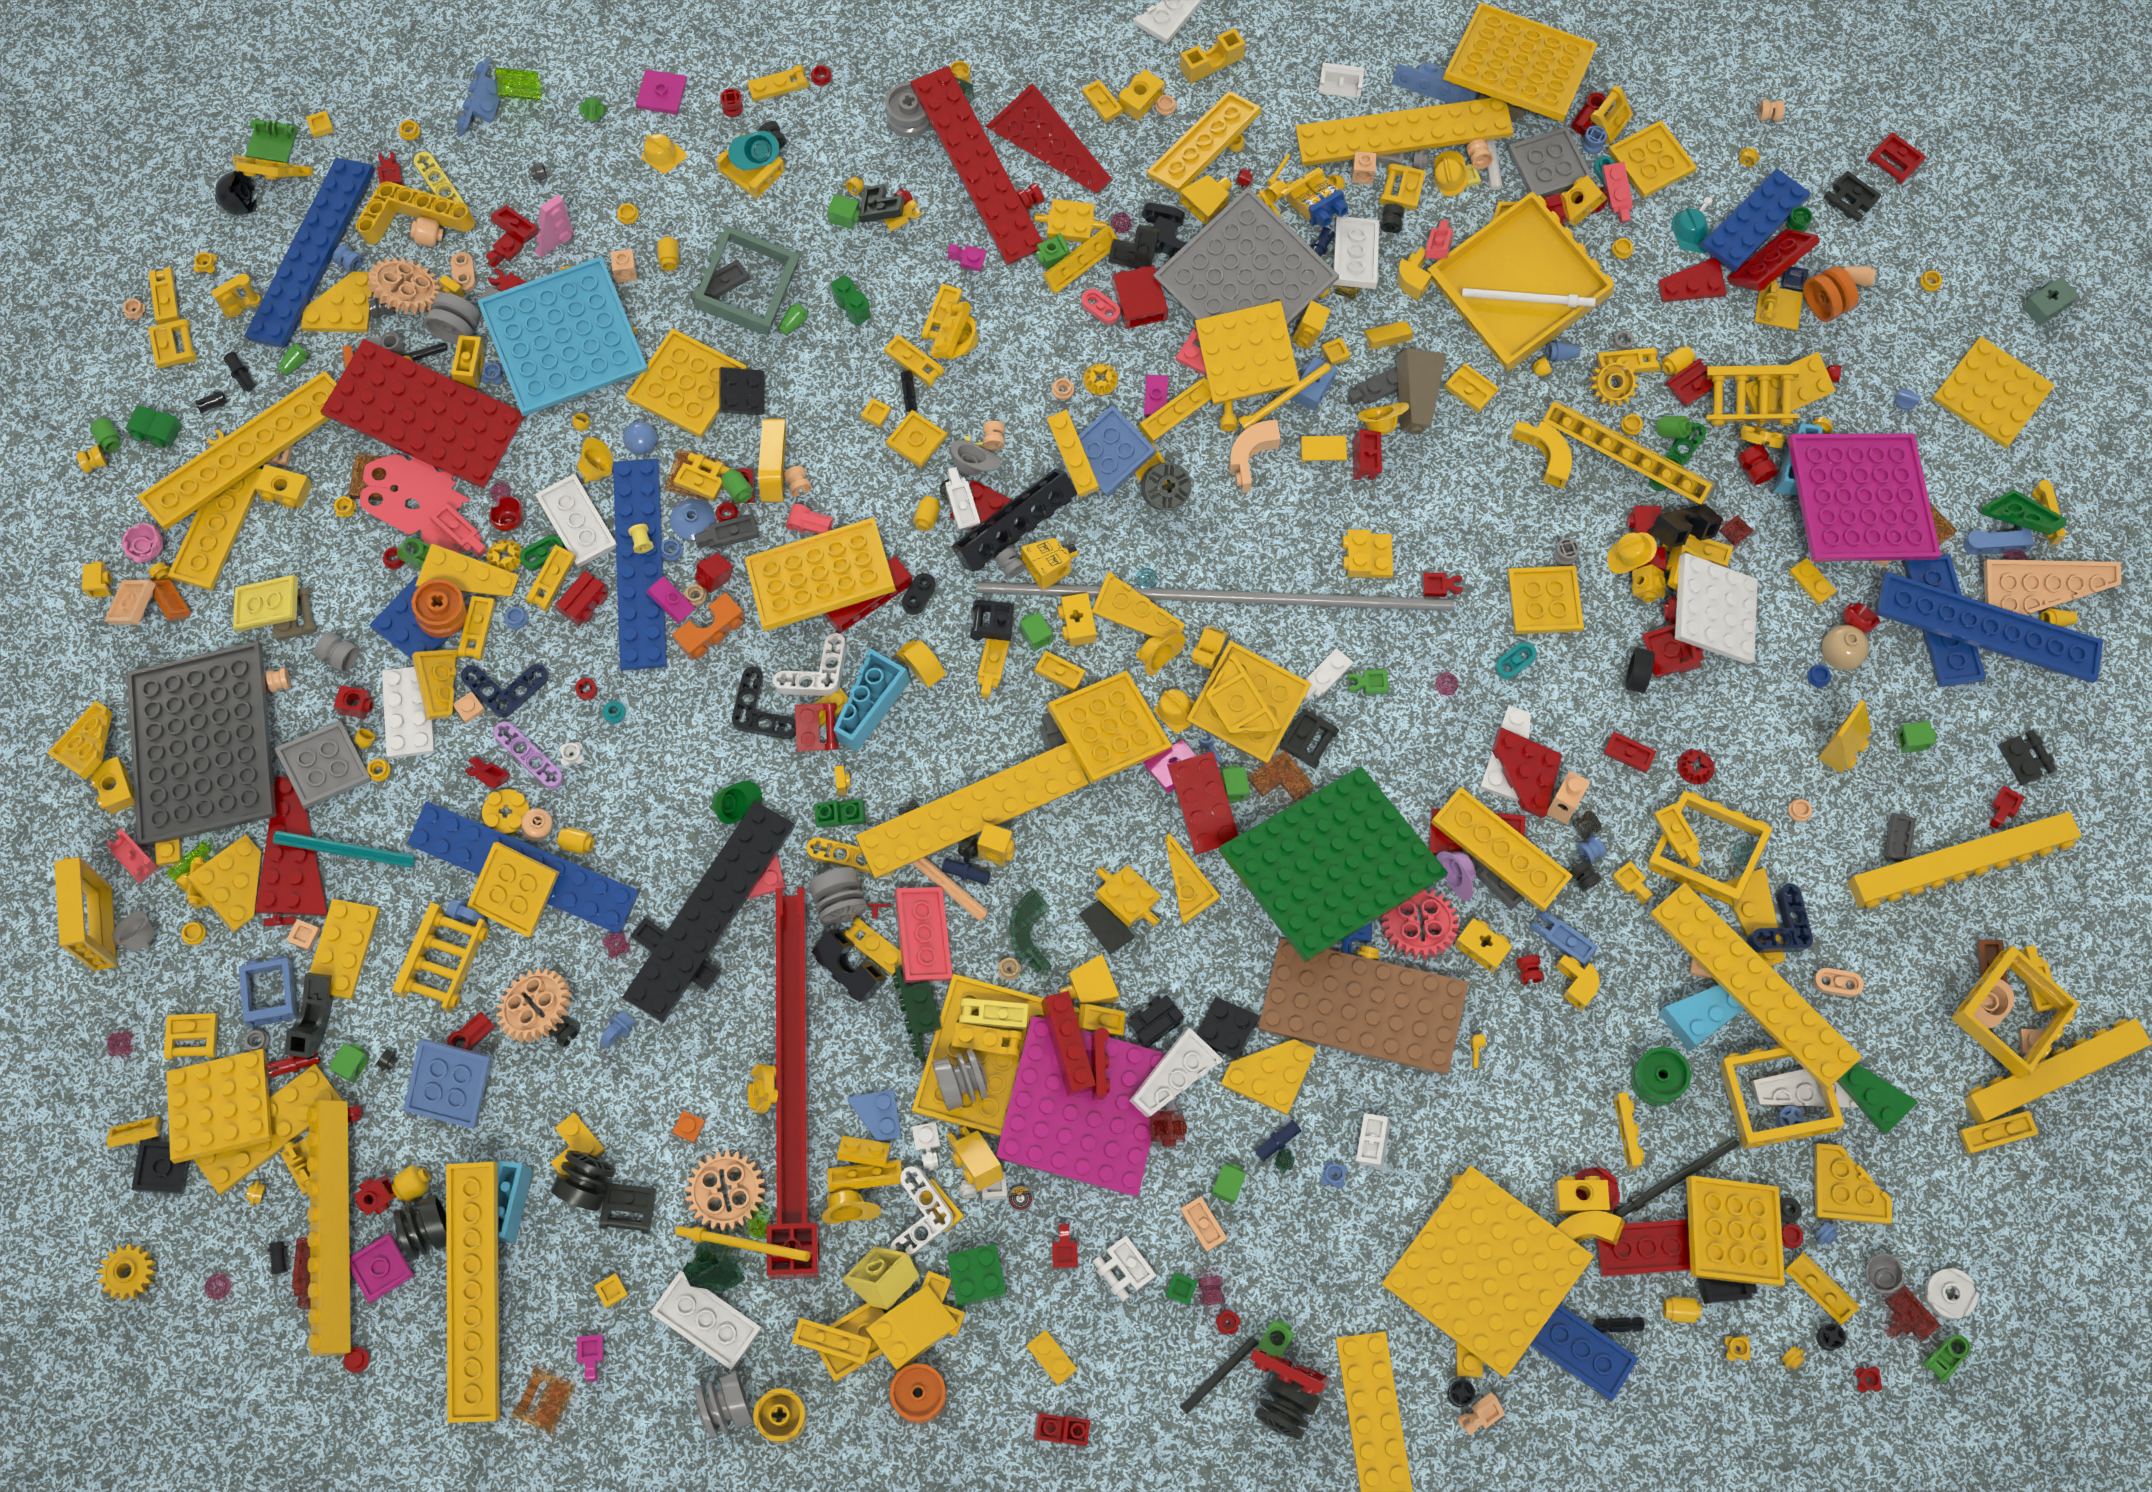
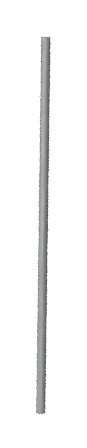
M977 582V593L1071 596L1088 593L1089 597H1098L1102 586L1053 584L1045 590H1041L1037 584ZM1132 587V589L1150 600L1453 611L1454 600Z

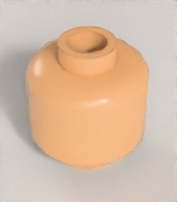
M421 216L418 217L417 221L413 220L410 237L414 238L415 244L434 247L437 241H442L444 229L440 228L437 220Z
M531 809L522 818V833L529 840L542 841L552 831V817L544 809Z

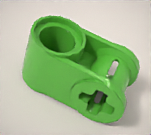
M414 537L408 538L398 546L397 555L402 561L421 570L431 545ZM406 545L414 549V554L407 552Z
M1961 1335L1944 1339L1923 1361L1922 1366L1924 1368L1928 1367L1939 1377V1381L1944 1383L1969 1354L1971 1347L1969 1341ZM1952 1341H1955L1960 1347L1958 1354L1954 1353L1951 1349Z

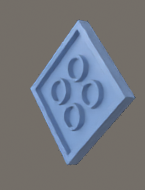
M1113 404L1078 435L1100 490L1107 497L1157 453L1156 449Z
M423 1038L420 1039L403 1111L472 1129L476 1128L492 1056Z

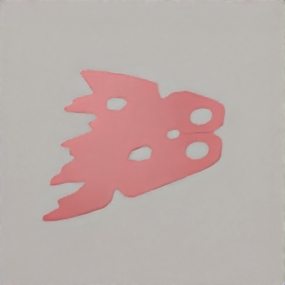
M397 454L374 460L365 466L363 480L368 487L364 488L360 495V505L365 511L406 534H414L421 530V538L425 543L429 545L432 543L462 554V551L454 545L455 542L430 521V516L446 503L457 511L462 506V503L470 501L469 498L452 489L456 484L452 480L453 475L445 471L438 472L434 466L414 457L408 461L403 455ZM375 468H383L386 471L387 475L383 480H375L372 477V471ZM397 485L398 491L392 492L390 487ZM373 493H379L383 497V502L378 506H373L368 502L369 496ZM412 498L419 503L420 507L418 509H409L405 507V501Z

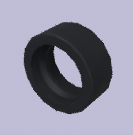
M1641 648L1634 649L1627 672L1626 690L1640 693L1646 692L1654 665V651Z

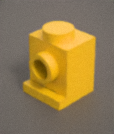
M101 561L83 564L82 590L89 598L112 596V591L108 587L112 583V576L110 571L106 569V564Z

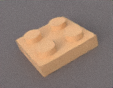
M122 580L104 621L111 625H138L144 617L145 608L153 596L156 584L150 580Z

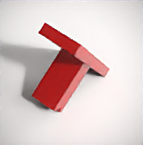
M867 903V907H872V919H878L879 907L891 908V904Z
M273 915V918H264V927L295 924V916L281 917L280 915Z

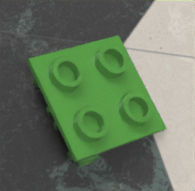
M259 118L252 119L250 127L254 128L245 156L287 163L299 127L290 123L282 124L278 123V121H263Z

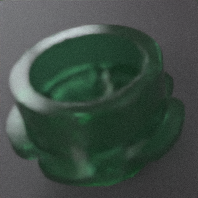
M1280 1149L1276 1155L1274 1167L1282 1173L1291 1170L1294 1165L1295 1157L1291 1155L1290 1149L1287 1151Z

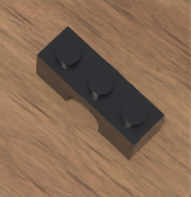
M1158 216L1153 228L1160 229L1155 253L1162 252L1172 258L1188 242H1182L1176 238L1178 223Z
M1706 504L1659 514L1655 519V525L1651 533L1667 547L1673 548L1685 545L1689 534H1692L1700 541L1716 537L1723 518Z
M839 928L827 931L811 951L816 957V961L832 973L833 979L842 984L853 999L859 1002L870 999L886 981L887 977L872 962L861 964L856 970L852 968L848 961V954L854 947V943Z

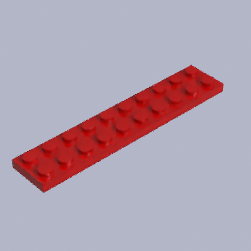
M949 65L910 82L912 90L1006 266L1037 252V245L1042 243L1043 240Z

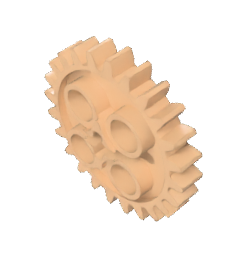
M395 257L392 258V261L384 258V262L378 261L377 265L372 266L367 283L370 286L369 291L374 292L373 297L380 298V304L387 303L388 309L393 306L396 312L402 309L405 314L411 311L414 315H416L417 310L424 314L425 309H432L431 305L436 295L440 293L441 287L438 286L439 280L434 279L435 274H428L429 268L422 269V264L414 265L413 260H410L409 263L405 262L403 257L401 261H398Z
M537 968L535 974L528 970L527 977L520 974V981L512 980L513 987L505 988L508 994L500 996V999L504 1002L497 1005V1008L501 1011L496 1014L500 1019L498 1025L502 1027V1031L512 1040L517 1039L520 1043L526 1040L530 1044L534 1037L539 1042L542 1034L547 1038L549 1037L550 1029L557 1031V1022L564 1023L563 1019H561L562 1015H569L565 1008L572 1005L567 1000L572 997V994L569 992L570 986L556 971L551 972L548 968L544 972ZM525 993L543 1011L545 1017L542 1018L536 1009L524 998Z
M726 1150L724 1157H721L720 1153L716 1151L715 1159L706 1155L707 1163L704 1164L699 1160L698 1164L701 1168L699 1170L691 1169L695 1177L686 1179L692 1186L685 1188V1191L691 1194L685 1200L687 1203H694L688 1208L689 1211H697L694 1216L696 1220L704 1217L702 1220L704 1227L711 1222V1229L715 1231L718 1225H720L722 1232H725L727 1225H730L731 1229L735 1231L736 1223L738 1222L742 1227H745L744 1219L747 1218L753 1221L751 1213H760L756 1205L765 1203L759 1195L766 1194V1190L760 1188L766 1182L764 1179H757L763 1174L762 1171H753L757 1166L756 1162L748 1164L749 1157L747 1155L740 1160V1153L738 1151L733 1157H731L729 1150ZM720 1170H724L726 1185L731 1189L728 1190V1197L732 1208L731 1212L727 1211L726 1199L721 1192L723 1191ZM738 1170L742 1172L739 1180H729V1176L733 1171ZM714 1176L717 1178V1183L713 1187L705 1186V1181L708 1177ZM740 1194L746 1195L747 1199L744 1204H734L736 1196ZM719 1200L722 1202V1206L718 1211L710 1210V1204L713 1201Z

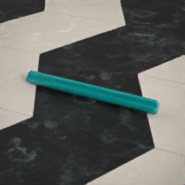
M275 831L273 836V843L397 866L413 868L416 861L414 855Z

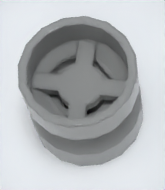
M1572 538L1561 539L1553 555L1555 562L1560 566L1572 565L1580 551L1578 542Z
M1013 547L1006 548L995 558L997 564L1003 567L1004 574L1008 579L1019 575L1026 568L1023 560L1017 557L1018 553Z

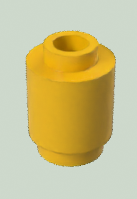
M663 237L657 242L658 264L662 270H676L680 263L679 242L672 237Z
M1688 346L1679 347L1662 359L1663 371L1668 375L1675 376L1691 365L1695 360L1693 350Z
M924 496L919 501L913 518V523L917 529L921 531L934 529L940 512L939 500L931 496Z
M571 827L567 829L562 828L557 838V845L562 847L563 850L581 855H586L588 851L591 852L595 843L591 832Z
M1671 1296L1670 1299H1664L1663 1317L1664 1319H1669L1670 1322L1696 1323L1697 1318H1701V1304L1697 1303L1696 1298Z

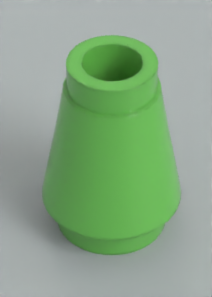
M794 303L793 306L790 305L780 325L777 327L778 330L788 336L807 320L808 312L797 303Z
M295 343L292 347L289 346L277 369L288 377L290 373L308 361L306 358L309 354Z

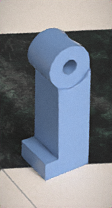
M2021 526L2016 531L1984 533L1980 530H1975L1963 542L1964 550L1972 555L2028 552L2034 545L2031 529Z

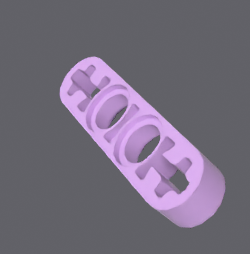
M500 722L494 727L493 733L496 740L546 788L554 790L563 784V775L560 770L512 724ZM502 729L508 730L513 738L511 742L506 736H501L500 731ZM519 743H524L527 745L526 751L520 754L514 751L515 746ZM535 758H540L543 760L541 767L537 769L531 768V761ZM546 769L552 776L556 775L557 780L555 782L549 781L544 773Z

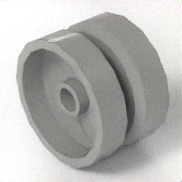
M910 82L900 83L887 93L885 100L887 122L894 133L907 138L918 137L931 127V123L912 90Z
M441 292L436 295L431 305L432 309L428 311L423 324L437 338L457 345L459 335L472 336V329L476 328L481 314L467 300L451 293Z

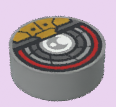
M1024 1186L1013 1188L1008 1195L1009 1205L1014 1211H1027L1033 1203L1031 1191Z

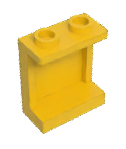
M727 149L718 156L716 161L718 172L755 199H758L785 172L784 162L779 157L769 165L752 170H741L731 163Z

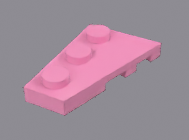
M558 194L540 206L538 225L541 227L540 234L537 235L536 241L539 243V247L535 248V253L541 258L561 243H567L572 238V235H574L564 200Z

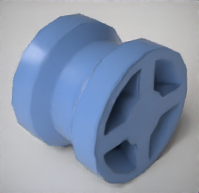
M1595 835L1589 837L1587 842H1581L1577 845V851L1584 861L1588 859L1591 864L1594 863L1597 857L1602 858L1606 855L1603 843Z
M1795 1106L1784 1107L1775 1118L1777 1128L1804 1122L1802 1111Z

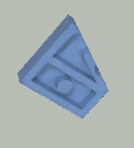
M894 1089L847 1097L848 1103L876 1141L884 1142L902 1139Z

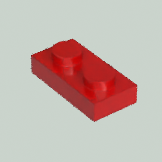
M507 205L491 214V221L522 244L538 235L539 228Z
M1613 732L1603 754L1643 773H1647L1656 750Z

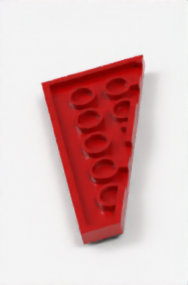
M276 776L274 787L276 817H272L269 820L256 912L262 914L327 916L328 909L326 907L316 851L273 843L275 831L312 837L307 809H303L288 777Z

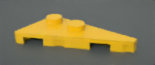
M1169 833L1165 838L1181 921L1185 925L1220 900L1221 896Z

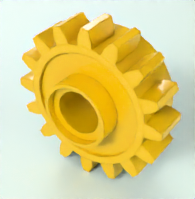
M1610 358L1606 360V364L1604 362L1598 364L1600 369L1595 368L1592 370L1595 376L1590 377L1589 380L1594 382V385L1590 386L1589 390L1596 391L1593 394V398L1599 396V404L1607 401V407H1611L1613 403L1619 407L1622 402L1625 404L1629 402L1628 396L1634 397L1636 395L1633 390L1639 387V385L1635 384V380L1639 377L1634 376L1635 368L1630 369L1628 361L1621 363V358H1618L1613 363V360ZM1611 377L1618 381L1617 388L1611 385Z
M127 1244L126 1250L120 1245L117 1246V1253L108 1251L107 1253L110 1257L108 1261L101 1260V1263L105 1265L104 1269L97 1271V1273L103 1275V1278L99 1279L98 1283L106 1285L102 1289L103 1292L111 1293L110 1297L114 1299L120 1296V1299L123 1301H127L129 1296L133 1299H138V1293L140 1292L146 1294V1287L154 1284L151 1281L152 1276L157 1275V1272L152 1270L156 1262L149 1260L152 1254L147 1251L144 1252V1248L140 1246L135 1248L132 1244ZM131 1267V1274L124 1278V1270Z

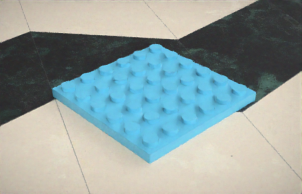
M602 256L477 300L522 416L648 371Z

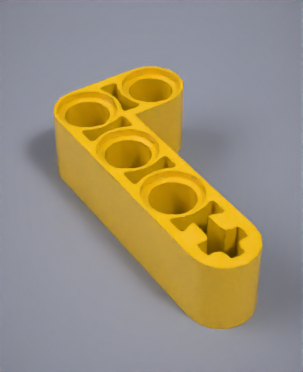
M763 419L758 468L761 502H784L783 492H785L783 474L786 447V419Z

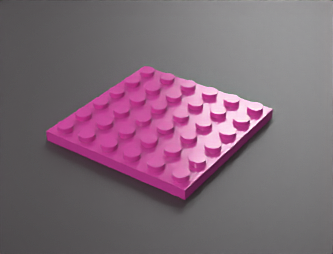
M1915 433L1790 434L1787 437L1812 562L1937 560L1941 557Z
M1031 1016L995 1155L996 1158L1138 1197L1158 1111L1146 1117L1129 1100L1166 1053L1109 1037L1105 1042V1054L1109 1055V1068L1106 1069V1078L1110 1080V1092L1106 1093L1107 1096L1103 1100H1092V1090L1067 1096L1046 1019ZM1080 1029L1091 1066L1090 1039L1093 1033Z

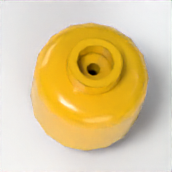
M410 1165L394 1176L392 1190L399 1200L413 1202L429 1191L431 1176L425 1168L420 1169L416 1165Z

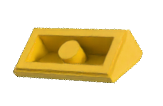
M1406 321L1364 330L1370 350L1411 341L1413 338V331Z

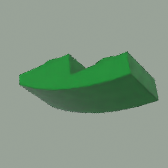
M862 798L840 803L837 800L814 804L816 827H836L866 823L865 803Z

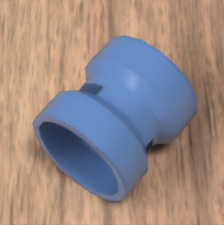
M1597 125L1587 129L1582 143L1585 152L1588 154H1598L1602 151L1607 138L1605 129Z
M341 244L334 251L332 260L337 265L344 266L345 270L351 273L352 271H358L363 265L364 256L358 252H353L352 248L348 245Z

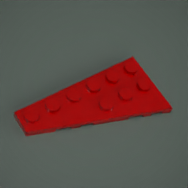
M1033 83L985 126L1096 194L1113 181L1111 176Z

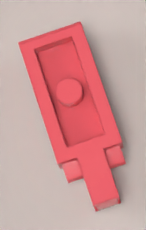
M1625 162L1604 165L1602 172L1609 207L1613 213L1618 214L1620 223L1628 222L1631 220L1629 210L1633 209V202Z
M1440 220L1439 227L1431 229L1425 250L1426 259L1440 260L1441 258H1448L1454 237L1453 228H1449V220Z
M448 503L430 516V521L462 550L464 549L466 552L471 550L479 558L486 553V546L480 542L482 537L479 535V531Z

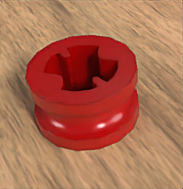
M582 678L575 685L576 693L582 700H591L597 694L595 682L590 678ZM586 685H589L592 690L583 694L581 687L585 688Z

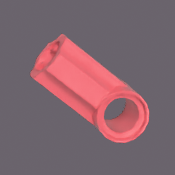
M793 504L785 526L791 531L795 529L799 530V533L807 531L818 535L831 531L834 520L833 517L812 512L802 504Z

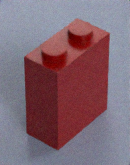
M1155 265L1150 267L1142 266L1132 271H1120L1112 277V286L1118 306L1120 307L1125 329L1168 320V307L1161 284L1153 278V275L1156 273Z

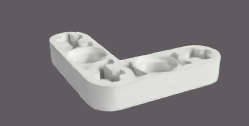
M832 633L826 638L819 672L780 671L776 673L773 677L776 691L780 694L831 696L833 693H837L841 685L847 644L843 635ZM838 641L840 644L836 645V653H834L832 645H835V642ZM832 660L838 661L836 667H826L828 662ZM829 675L831 676L832 683L829 684V687H826L825 685L829 682ZM784 679H787L788 682H785L784 685L780 684L783 683ZM803 680H812V684L810 686H800Z
M918 1167L905 1168L901 1173L900 1180L924 1214V1217L898 1236L890 1246L891 1250L898 1251L900 1249L899 1243L907 1244L912 1240L917 1244V1247L914 1244H910L905 1249L910 1258L948 1229L954 1220L953 1213L925 1173ZM909 1172L917 1173L918 1176L915 1178L919 1185L925 1183L926 1186L918 1189L914 1182L908 1183L910 1178ZM924 1191H930L933 1195V1201L929 1205H924L921 1201V1195ZM938 1203L940 1204V1206L936 1207L937 1211L940 1214L946 1213L947 1215L944 1218L946 1222L945 1224L937 1223L936 1220L939 1217L935 1211H931L930 1213L928 1211L929 1209L934 1208ZM920 1226H924L928 1230V1237L923 1241L916 1237V1230Z

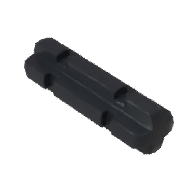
M902 371L901 382L906 412L916 411L917 403L912 371Z
M1629 1317L1609 1318L1608 1320L1606 1318H1597L1594 1320V1328L1601 1333H1606L1607 1331L1609 1333L1629 1332L1631 1330L1639 1332L1645 1328L1642 1317H1633L1632 1319Z

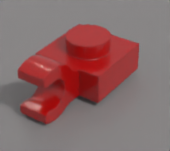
M506 232L492 245L493 250L486 255V258L489 260L487 263L495 268L504 258L510 262L524 248V245Z
M476 756L468 760L474 767L470 766L465 772L470 776H476L478 780L488 787L496 789L509 779L510 773L492 762L487 765Z
M2003 785L1991 805L1997 811L1989 825L1998 829L2004 823L2007 816L2013 818L2025 797Z
M1059 1224L1060 1242H1052L1053 1268H1078L1077 1242H1070L1069 1224Z

